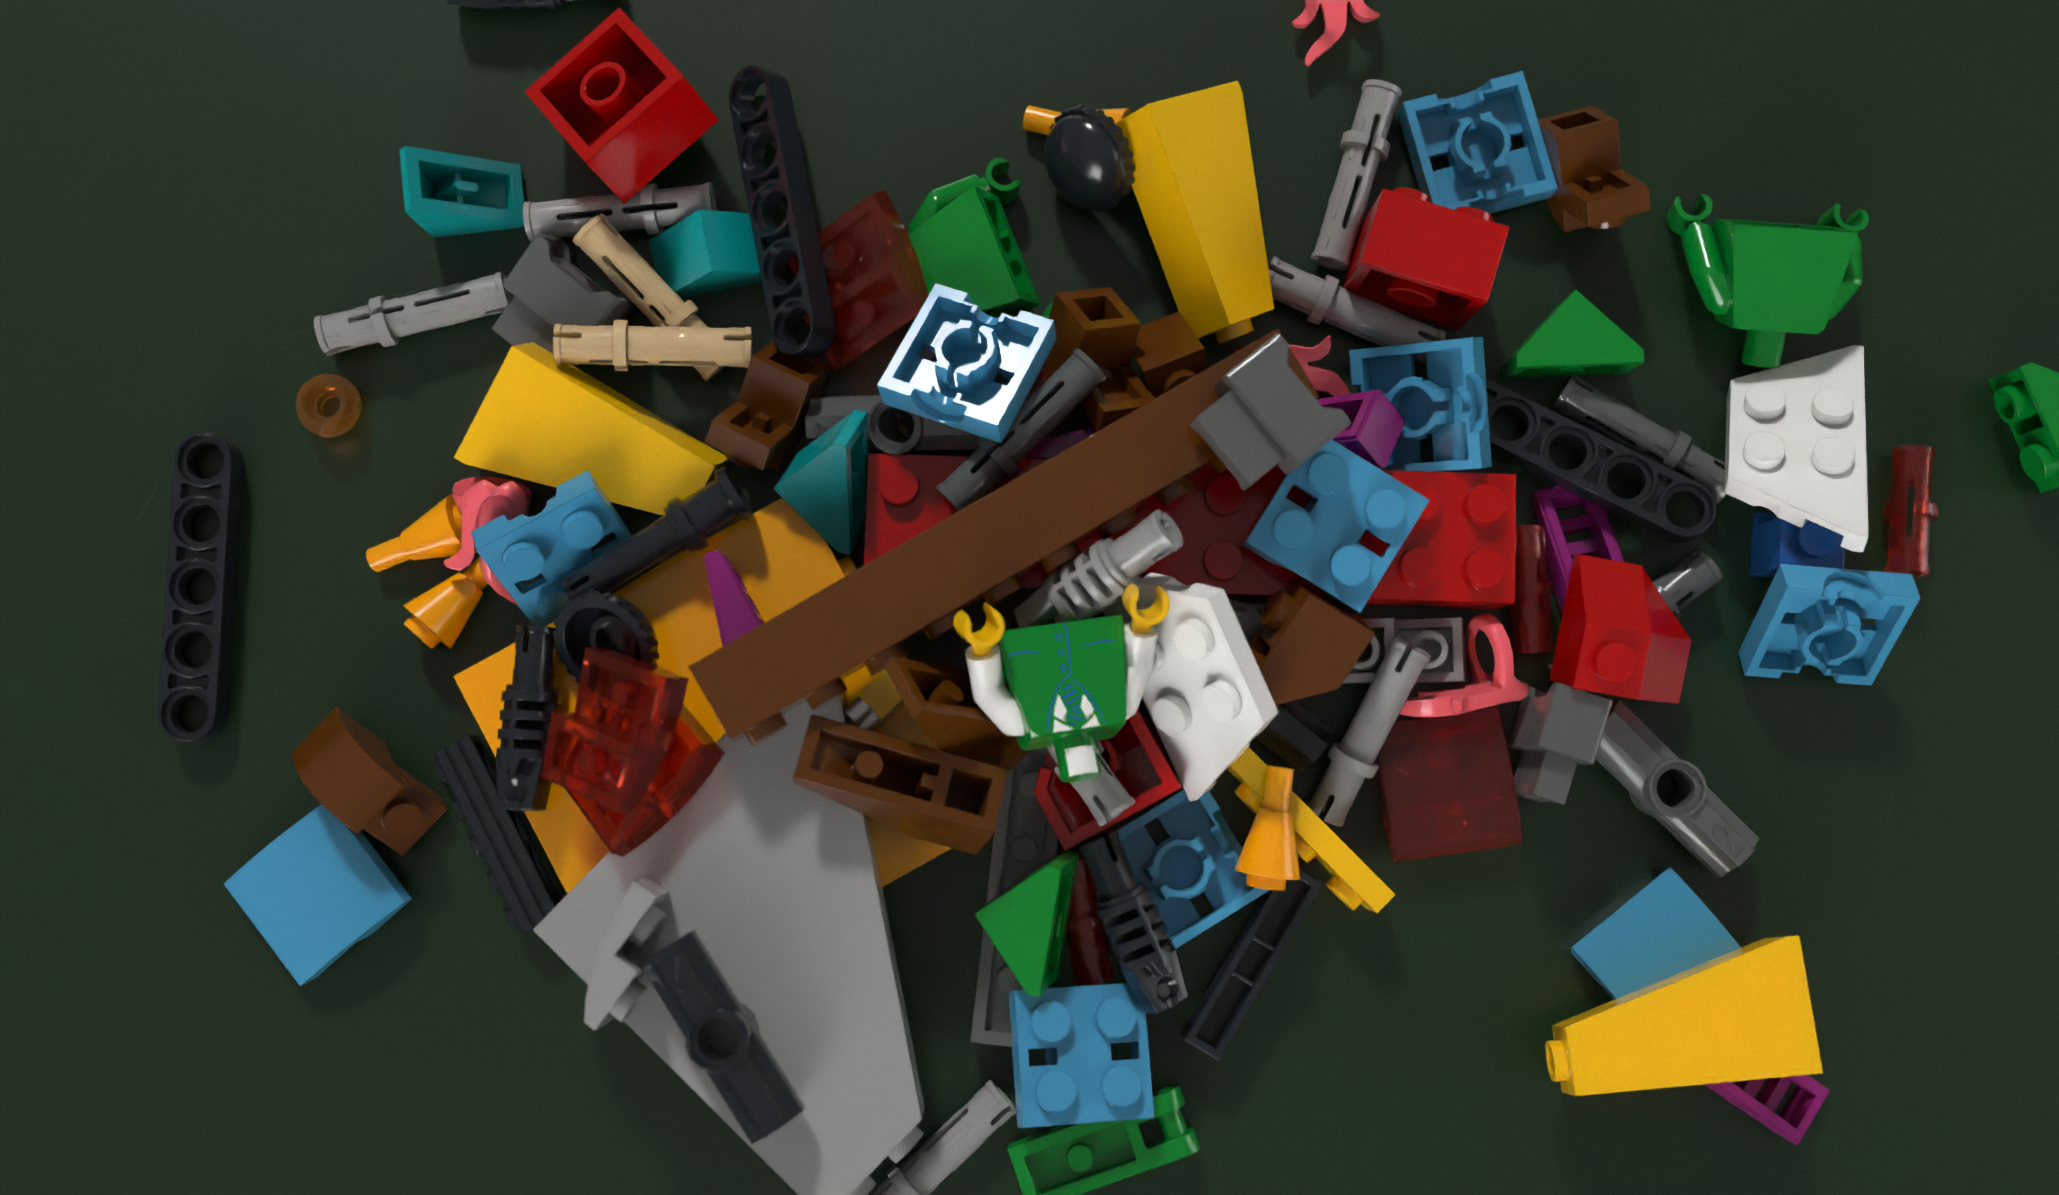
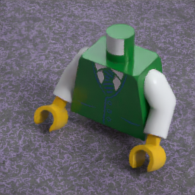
M1134 583L1126 587L1122 594V603L1127 612L1132 616V622L1127 623L1125 626L1122 615L1004 630V620L1001 614L987 603L983 605L986 623L977 632L971 633L970 618L964 611L960 610L954 617V627L957 633L971 644L965 654L975 703L1004 734L1016 736L1018 745L1022 750L1029 751L1055 747L1061 782H1078L1101 775L1095 741L1114 737L1125 725L1126 720L1137 712L1153 670L1158 631L1153 625L1163 621L1170 608L1169 597L1158 584L1155 587L1153 604L1143 610L1136 609L1139 596L1138 587Z

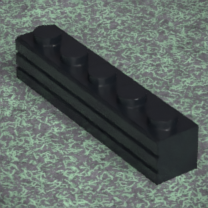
M468 735L434 753L438 762L434 765V770L440 782L444 786L449 785L455 797L452 800V807L456 815L462 822L467 821L473 833L469 837L473 850L479 857H485L491 871L487 872L491 886L497 893L502 892L508 903L505 913L514 929L520 928L522 934L532 932L562 899L518 811L498 808L496 767L481 736Z
M1300 869V880H1287L1285 891L1269 890L1261 896L1181 1033L1184 1040L1220 1061L1323 885V883Z

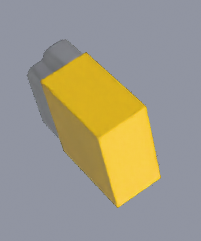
M885 669L844 711L861 728L875 732L904 702Z

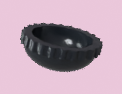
M1083 104L1063 111L1061 115L1055 117V123L1050 125V131L1045 142L1044 159L1048 176L1060 195L1070 203L1088 211L1097 210L1099 213L1104 210L1109 211L1127 199L1126 195L1132 192L1131 184L1135 182L1133 176L1135 165L1132 162L1133 153L1128 147L1129 141L1127 138H1124L1122 129L1115 125L1113 118L1107 117L1101 109L1095 110L1092 105L1084 107Z
M594 591L590 594L583 593L567 601L565 607L558 611L559 618L554 620L556 630L553 631V637L556 639L554 647L560 654V662L567 667V673L573 675L578 684L585 685L590 692H598L602 697L611 695L616 699L622 695L629 697L633 693L639 692L646 687L647 683L653 680V673L658 670L656 661L660 658L657 637L649 619L633 603L609 592L600 594L598 591Z

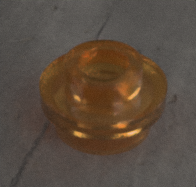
M321 374L311 378L300 388L296 398V412L302 425L309 431L323 437H337L347 433L358 422L362 411V400L357 388L347 379L335 374ZM331 397H338L340 401L339 410L335 415L325 417L323 413L324 403Z

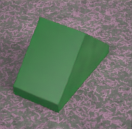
M1575 289L1555 307L1501 366V380L1568 378L1571 373L1578 377L1622 376L1645 362L1644 349Z
M1064 851L995 896L975 913L982 927L1025 992L1029 995L1040 997L1059 977L1079 852Z

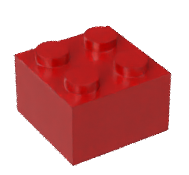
M620 8L616 9L525 91L527 96L583 161L624 204L719 120L679 70Z
M1383 188L1359 228L1350 258L1351 263L1346 271L1342 287L1406 316L1459 331L1489 299L1509 227L1492 222L1493 217L1489 213L1477 208L1458 207L1453 210L1430 203L1431 198L1428 195L1415 189L1396 188L1390 191Z

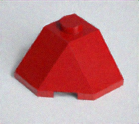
M1574 553L1549 680L1580 690L1636 700L1679 704L1692 640L1641 565Z
M1140 704L1136 714L1126 720L1125 725L1114 737L1098 740L1105 749L1100 755L1129 796L1133 797L1136 802L1101 828L1070 782H1061L1054 771L1058 764L1049 751H1047L1033 793L1064 851L1183 788L1156 728Z

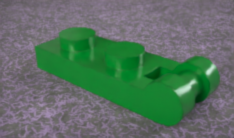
M1179 1084L1167 1085L1152 1091L1154 1118H1157L1163 1137L1148 1144L1144 1143L1138 1124L1154 1118L1060 1125L1009 1143L1007 1149L1022 1194L1080 1195L1187 1157L1200 1150L1201 1146L1195 1129L1192 1127L1187 1128L1181 1111V1107L1185 1105V1100Z

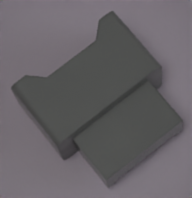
M538 233L502 284L514 297L492 329L512 346L534 342L553 353V337H557L553 332L555 324L613 326L614 320H625L635 307V304L624 293L612 294L604 290L573 264L571 246L564 240L556 236Z
M1279 333L1272 336L1219 380L1215 388L1221 395V398L1196 417L1190 424L1194 431L1197 430L1237 479L1238 485L1243 491L1275 465H1278L1286 475H1289L1351 425L1350 419L1342 409L1322 407L1287 364L1289 344Z
M1553 683L1547 693L1529 686V696L1521 701L1508 743V747L1522 751L1509 793L1539 803L1543 801L1565 805L1576 766L1594 765L1613 701L1561 683Z

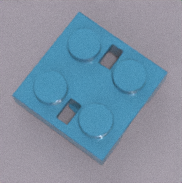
M1523 71L1490 79L1481 87L1460 96L1439 99L1436 94L1409 100L1403 102L1397 112L1419 190L1431 198L1430 203L1453 210L1458 207H1473L1491 214L1548 199L1558 189ZM1521 135L1525 147L1509 151L1512 148L1511 137ZM1447 155L1450 167L1433 171L1430 159Z
M935 283L877 385L882 402L900 410L1002 443L1057 341L1054 320L1022 310L1017 318L1001 313L999 318H994L981 311L979 306L971 301L968 293ZM924 349L936 353V363L920 358ZM998 373L1007 379H1011L1008 386L994 382Z
M1483 337L1349 350L1352 386L1356 387L1359 393L1381 390L1403 418L1404 425L1388 464L1385 468H1379L1380 470L1438 472L1492 467ZM1426 353L1428 380L1423 381L1422 377H1415L1414 354ZM1427 434H1432L1434 461L1422 462L1420 440L1427 438Z
M1331 440L1298 468L1285 476L1242 546L1269 563L1282 566L1303 577L1317 587L1325 598L1355 616L1364 608L1430 500L1334 440ZM1295 486L1316 499V501L1311 500L1303 509L1285 497L1291 487ZM1364 531L1369 532L1387 544L1380 556L1360 544Z
M589 470L557 486L556 496L547 501L546 507L539 514L532 517L521 514L512 520H507L502 515L471 531L476 551L527 618L536 626H547L554 622L555 619L559 618L558 611L565 607V603L570 600L567 593L571 592V590L568 589L566 591L563 589L560 578L570 575L632 536V533ZM612 532L617 537L594 550L593 546L599 543L602 537ZM540 573L544 576L527 586H524L521 582L535 578Z
M1780 564L1738 652L1744 675L1780 678L1782 672L1799 673L1803 665H1811L1820 669L1824 675L1833 676L1836 683L1871 686L1921 598L1912 574ZM1860 618L1877 620L1875 624L1861 623Z
M1184 788L1117 829L1119 840L1137 882L1142 881L1146 886L1150 887L1153 893L1152 899L1154 904L1158 905L1161 912L1160 918L1166 924L1168 929L1167 935L1172 939L1175 949L1269 891L1246 885L1247 874L1234 870L1243 848L1230 830L1210 791L1198 800L1189 802ZM1155 818H1158L1170 837L1162 841L1158 846H1156L1144 826ZM1203 892L1213 910L1200 917L1189 899L1195 898Z
M1128 983L1048 988L1040 997L1029 995L1025 990L1008 992L1017 1128L1154 1118L1146 1012ZM1131 1042L1132 1059L1112 1061L1111 1044ZM1046 1048L1045 1060L1047 1065L1029 1067L1028 1049Z

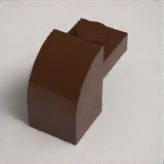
M1591 105L1538 120L1558 185L1557 191L1546 201L1554 220L1565 233L1584 227L1595 229L1617 227L1627 221V216L1650 211L1649 186L1621 169L1617 119Z
M1111 287L1055 293L1049 319L1054 320L1057 341L1045 361L1047 378L1073 355L1072 352L1076 348L1083 351L1094 361L1106 377V380L1102 384L1100 383L1070 413L1083 412L1098 432L1154 400L1155 397L1129 366L1141 322Z
M774 341L752 356L737 402L712 420L705 443L723 451L725 457L737 465L749 468L757 467L761 470L768 466L779 472L796 450L806 431L805 415L809 409L810 399L821 397L831 366L817 359H806L782 353L775 346Z
M338 707L291 753L300 779L312 795L331 814L355 833L359 834L364 829L402 856L448 810L443 797L395 764L384 740Z

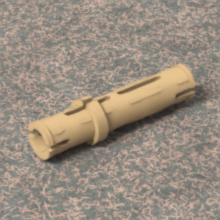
M603 213L591 219L574 236L572 241L575 245L579 246L599 266L617 288L636 305L655 327H707L696 315L699 308L691 300L684 302L649 263L618 233ZM724 366L693 367L705 381H708Z
M614 320L613 326L555 324L553 331L554 335H557V337H553V354L556 366H563L564 364L614 365L615 371H629L630 365L729 366L748 368L752 358V327L629 326L628 320Z

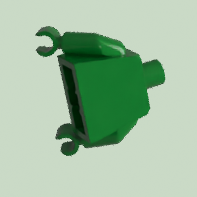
M1001 157L994 158L988 163L983 178L972 174L933 189L928 193L908 226V235L896 245L895 252L905 277L880 290V298L884 309L894 322H901L919 313L935 283L968 293L971 301L978 305L981 311L994 318H999L1001 313L1017 318L1021 310L1036 315L1032 309L1041 305V302L1002 206L1010 204L1016 199L1021 181L1015 180L1011 184L1000 185L993 180L1008 173L1009 161ZM1053 302L1038 316L1049 319Z
M1699 194L1694 202L1696 216L1689 215L1682 209L1681 199L1677 196L1666 214V222L1674 233L1681 235L1680 240L1687 266L1705 308L1713 313L1715 321L1731 328L1746 330L1741 363L1766 368L1780 367L1786 332L1821 334L1826 327L1827 321L1833 319L1862 286V242L1857 234L1868 225L1869 215L1865 210L1857 209L1847 217L1845 223L1840 217L1841 206L1836 203L1818 219L1816 225L1714 218L1712 228L1710 225L1704 224L1713 208V202L1708 195Z

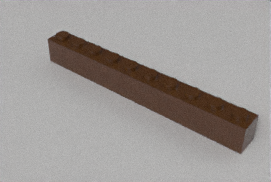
M1277 328L688 666L730 740L736 742L746 736L753 746L767 739L788 725L782 714L807 701L812 711L827 704L848 690L843 682L844 678L865 666L872 676L885 670L884 665L892 656L906 657L907 654L902 645L923 632H926L930 641H934L955 629L954 617L960 610L965 609L983 597L991 607L1024 588L1019 578L1021 575L1040 564L1043 565L1047 574L1060 568L1082 553L1077 543L1097 531H1100L1104 540L1115 536L1139 520L1134 511L1136 508L1155 497L1161 507L1175 501L1196 487L1191 476L1210 465H1213L1217 474L1228 470L1197 430L1194 431L1190 424L1196 417L1221 398V395L1215 388L1219 380L1276 333L1282 336L1279 329ZM1289 347L1287 364L1317 400L1319 398L1318 393Z

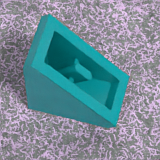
M404 146L399 150L405 213L431 237L437 238L506 230L524 226L521 164Z
M699 209L649 240L655 271L681 299L762 282L749 213Z
M852 411L799 451L774 487V490L838 553L849 555L862 535L866 523L868 473L867 412Z

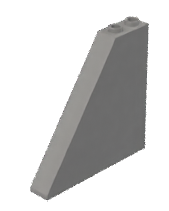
M845 693L813 711L807 701L782 714L788 724L785 728L753 746L746 736L734 742L725 733L533 929L588 985L596 952L606 927L632 882L649 877L669 892L659 906V909L667 915L658 930L643 948H639L633 943L629 949L646 961L671 943L695 930L739 1002L746 1005L754 1013L758 1023L759 1034L803 1102L805 1109L766 1138L751 1144L708 1073L699 1068L690 1059L686 1049L685 1036L646 974L643 975L639 982L648 989L625 1022L798 1195H868L876 1185V1182L869 1176L887 1156L895 1164L899 1162L924 1134L916 1126L922 1120L925 1105L869 817L792 782L811 714L851 725L850 717L844 711L847 708ZM725 1019L710 1020L707 1026L709 1044L715 1050L722 1053H731L737 1050L740 1037L737 1028Z

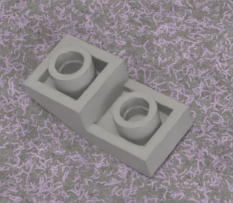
M1462 617L1401 620L1395 618L1362 619L1375 634L1342 684H1371L1391 646L1390 642L1393 637L1412 643L1401 664V669H1403L1412 649L1416 650L1419 647L1431 655L1429 662H1426L1416 683L1467 682L1465 619Z
M649 877L632 882L610 919L597 949L589 977L584 1013V1023L595 1031L609 1023L613 1017L623 1023L636 1008L648 989L639 982L645 974L640 964L645 960L629 948L633 943L639 948H643L658 930L667 915L659 909V906L669 894L667 890Z

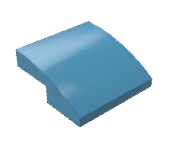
M322 804L267 845L224 883L225 887L299 986L317 978L356 942L372 935L412 899L361 831L359 834L355 833L331 814Z
M1669 867L1571 948V953L1611 998L1615 1000L1741 947L1700 898Z

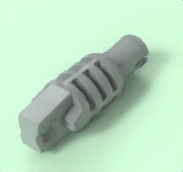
M1157 509L1148 518L1118 539H1100L1090 546L1089 550L1086 549L1076 556L1075 560H1070L1060 570H1056L1046 577L1042 582V587L1014 610L1019 628L1085 620L1098 615L1107 606L1117 602L1128 585L1132 583L1136 585L1139 582V574L1183 546V538L1179 528L1165 512L1161 513Z

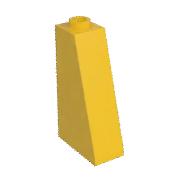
M1234 81L1149 103L1115 123L1116 126L1122 129V134L1124 138L1128 139V147L1133 153L1132 162L1135 165V171L1133 172L1135 182L1131 186L1178 311L1198 339L1215 333L1218 344L1254 331L1250 319L1274 309L1243 92L1239 82Z
M534 342L511 346L454 456L455 459L466 465L555 488L589 470L610 502L662 516L665 515L664 507L668 506L669 500L674 497L683 500L716 479L715 472L722 467L725 468L729 461L724 454L575 366L566 364L556 366L554 354Z
M1799 935L1761 939L1552 1025L1554 1040L1546 1041L1545 1044L1546 1063L1551 1080L1553 1082L1560 1081L1561 1091L1573 1096L1823 1073Z

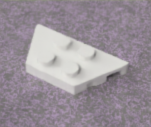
M1853 345L1785 364L1778 368H1771L1732 379L1727 394L1724 493L1752 506L1768 508L1778 518L1800 528L1805 525L1807 520H1810L1843 535L1841 547L1853 552H1863L1869 537L1864 346Z
M1151 572L1145 577L1139 578V582L1136 584L1139 589L1136 609H1147L1153 604L1155 599L1154 591L1157 584L1160 585L1169 597L1170 608L1164 620L1153 625L1158 631L1153 670L1142 698L1189 802L1198 800L1217 783L1216 780L1243 754L1250 746V741L1261 733L1279 712L1224 589L1200 583L1184 585L1174 577ZM1122 596L1117 602L1103 610L1105 617L1122 615L1124 626L1132 622V616L1127 612L1122 603Z

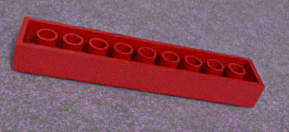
M868 453L864 565L958 512L936 489V486L939 483L942 484L968 457ZM1024 458L1018 464L1021 471L1012 480L1005 476L988 494L1049 459ZM1210 465L1191 476L1196 485L1194 489L1161 507L1156 497L1134 510L1139 518L1136 523L1110 538L1116 540L1125 535L1158 509L1161 513L1165 512L1175 522L1182 534L1183 546L1148 567L1147 570L1139 574V578H1143L1153 572L1174 577L1184 585L1200 583L1224 589L1229 600L1239 602L1264 603L1278 590L1285 591L1293 577L1323 594L1317 587L1298 574L1282 566L1273 565L1242 546L1286 476L1279 467L1274 466L1243 491L1238 485L1239 482L1229 470L1217 474L1213 465ZM1382 470L1430 501L1365 606L1497 610L1514 604L1516 474ZM1295 486L1291 487L1285 497L1303 509L1311 500L1316 501V499ZM1097 531L1078 542L1077 545L1081 552L1086 549L1089 550L1090 546L1104 538L1100 531ZM1364 531L1360 542L1362 546L1380 556L1387 545L1367 531ZM1038 565L1019 577L1024 588L1013 595H1032L1042 587V582L1046 577L1056 570L1047 574L1043 565Z

